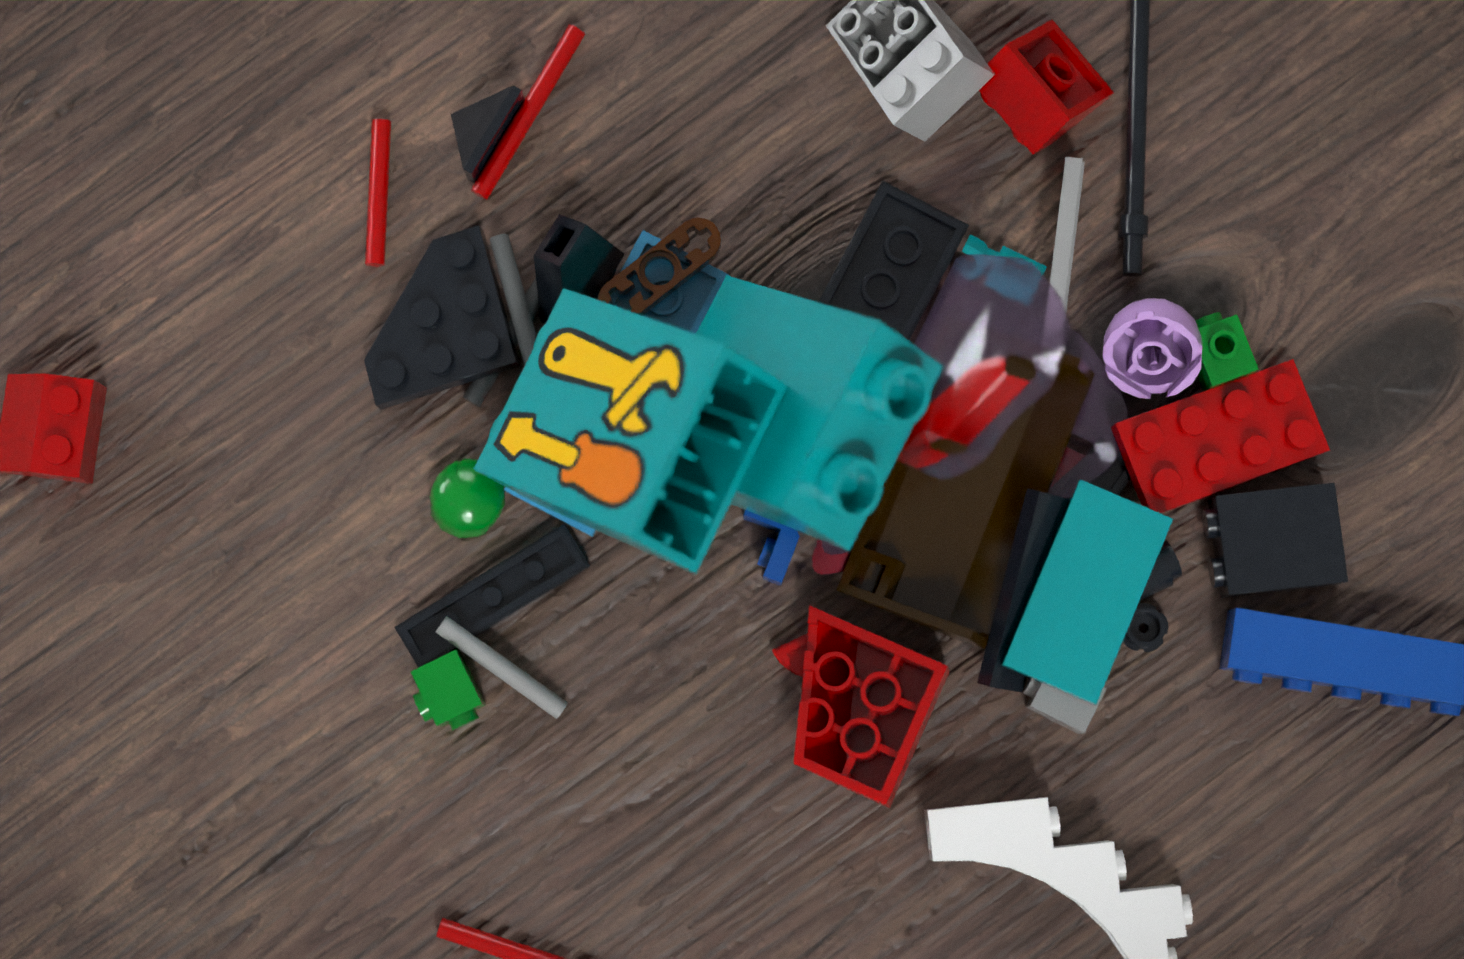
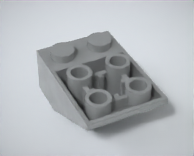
M851 0L826 25L892 124L924 142L995 75L970 39L934 0Z

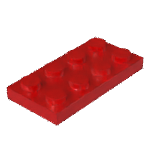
M1294 359L1123 420L1111 426L1141 505L1161 514L1330 451Z

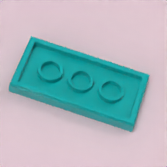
M1080 479L1001 665L1096 705L1173 518Z

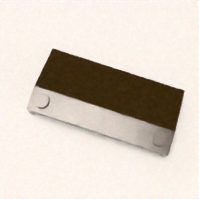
M946 315L930 354V357L943 365L944 368L931 391L929 404L970 368L984 360L997 356L1005 357V371L1008 375L1030 380V382L968 447L949 439L938 438L930 443V447L949 454L939 462L917 469L898 460L895 461L883 484L882 495L878 505L867 516L859 531L836 590L938 633L985 650L1027 488L1045 493L1049 492L1095 373L1079 357Z

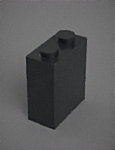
M1335 483L1215 496L1208 500L1209 509L1202 510L1204 535L1206 539L1213 538L1215 558H1210L1208 562L1210 582L1213 588L1219 587L1220 598L1332 586L1348 582Z

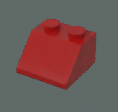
M1053 19L1007 43L987 63L995 75L979 89L983 101L989 107L996 110L1011 128L1015 139L1023 146H1026L1033 155L1057 141L1114 94V91Z
M46 373L8 374L0 422V473L93 484L107 387L93 379Z

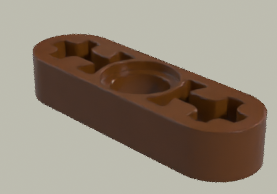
M698 217L687 220L608 281L601 288L598 300L612 305L610 295L613 292L617 291L620 295L624 296L635 288L634 283L628 279L636 274L642 288L652 295L647 300H643L642 294L639 291L629 300L631 312L643 316L715 260L721 248L718 228L714 223L705 218ZM695 231L698 235H703L706 232L711 236L707 240L709 250L702 253L700 249L696 248L685 256V261L690 266L683 270L678 257L668 248L675 244L680 253L690 244L688 235L690 232ZM656 259H664L670 262L674 267L673 278L664 285H654L649 282L645 276V271L650 262Z

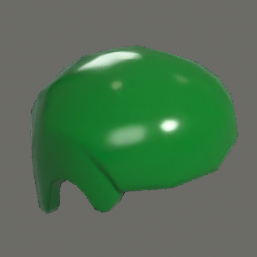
M464 458L461 461L456 460L447 465L437 475L431 487L429 497L431 516L442 531L458 539L479 537L485 534L501 516L505 505V486L473 470L478 459Z

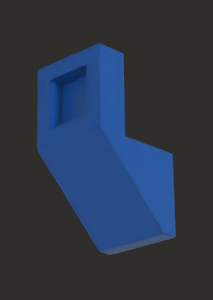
M745 510L744 520L779 533L777 540L767 537L757 565L766 568L763 580L781 586L800 536L797 530Z

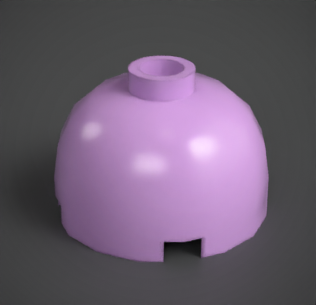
M1146 298L1127 305L1115 314L1104 335L1103 360L1106 364L1105 371L1108 378L1121 391L1138 398L1151 399V393L1161 394L1167 392V397L1179 394L1194 382L1201 370L1203 342L1195 319L1181 306L1166 299Z

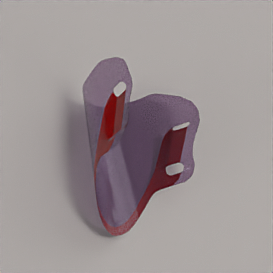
M982 254L963 255L954 261L914 343L917 348L939 362L944 368L931 391L930 402L925 413L914 424L896 459L897 461L940 479L954 477L966 472L986 458L1008 426L1048 391L1055 379L1062 355L1066 353L1081 358L1095 373L1072 431L1073 434L1093 443L1095 452L1090 455H1083L1066 447L1048 493L1069 499L1072 497L1080 479L1089 483L1114 463L1119 447L1111 426L1126 420L1128 412L1120 389L1108 378L1105 365L1085 339L1068 327L1069 321L1061 297L1033 263L1022 258ZM1017 355L1031 359L1036 366V377L1030 381L1008 375L1005 370L1006 357ZM937 439H948L967 446L968 450L966 453L949 455L932 449L930 443ZM818 539L812 558L814 571L821 575L844 571L855 541L850 551Z

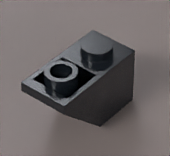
M561 214L558 215L533 255L540 321L546 324L563 288L597 300L601 288L614 277L616 268L625 255L587 224Z

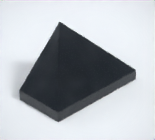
M514 85L451 114L462 167L467 179L473 183L476 182L524 101L522 90Z

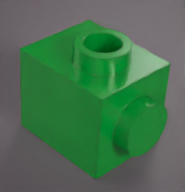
M1216 312L1196 320L1203 342L1201 370L1197 375L1203 391L1245 377L1259 370L1237 314L1223 319L1221 313Z
M454 650L411 671L420 691L414 694L413 698L425 722L433 719L436 726L439 727L449 723L452 731L479 719L476 710L485 706L486 703L460 651Z

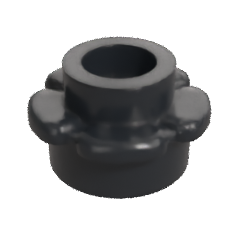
M1138 604L1123 639L1124 644L1134 651L1143 649L1145 652H1151L1158 649L1163 644L1164 635L1168 632V621L1165 615L1156 611V607L1151 604ZM1141 623H1145L1148 626L1147 632L1142 633L1139 631Z

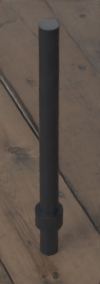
M1131 0L1125 201L1124 215L1119 216L1118 235L1120 238H1123L1122 275L1129 277L1142 276L1143 239L1148 237L1149 217L1144 215L1150 0Z

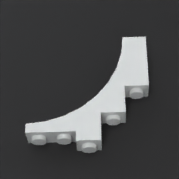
M1048 797L924 810L930 860L976 861L1012 868L1045 882L1077 903L1106 932L1123 959H1178L1175 947H1167V939L1187 937L1185 925L1192 924L1193 922L1189 895L1181 894V886L1175 884L1120 890L1119 881L1126 880V864L1123 851H1115L1113 841L1053 846L1052 837L1060 836V820L1057 807H1049Z

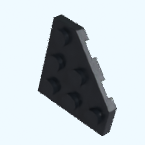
M479 225L432 240L367 353L364 362L375 405L382 410L520 367L484 230Z

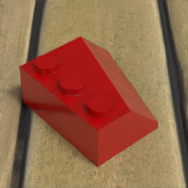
M809 605L807 643L803 663L804 673L793 764L890 808L950 673L949 668L943 663Z

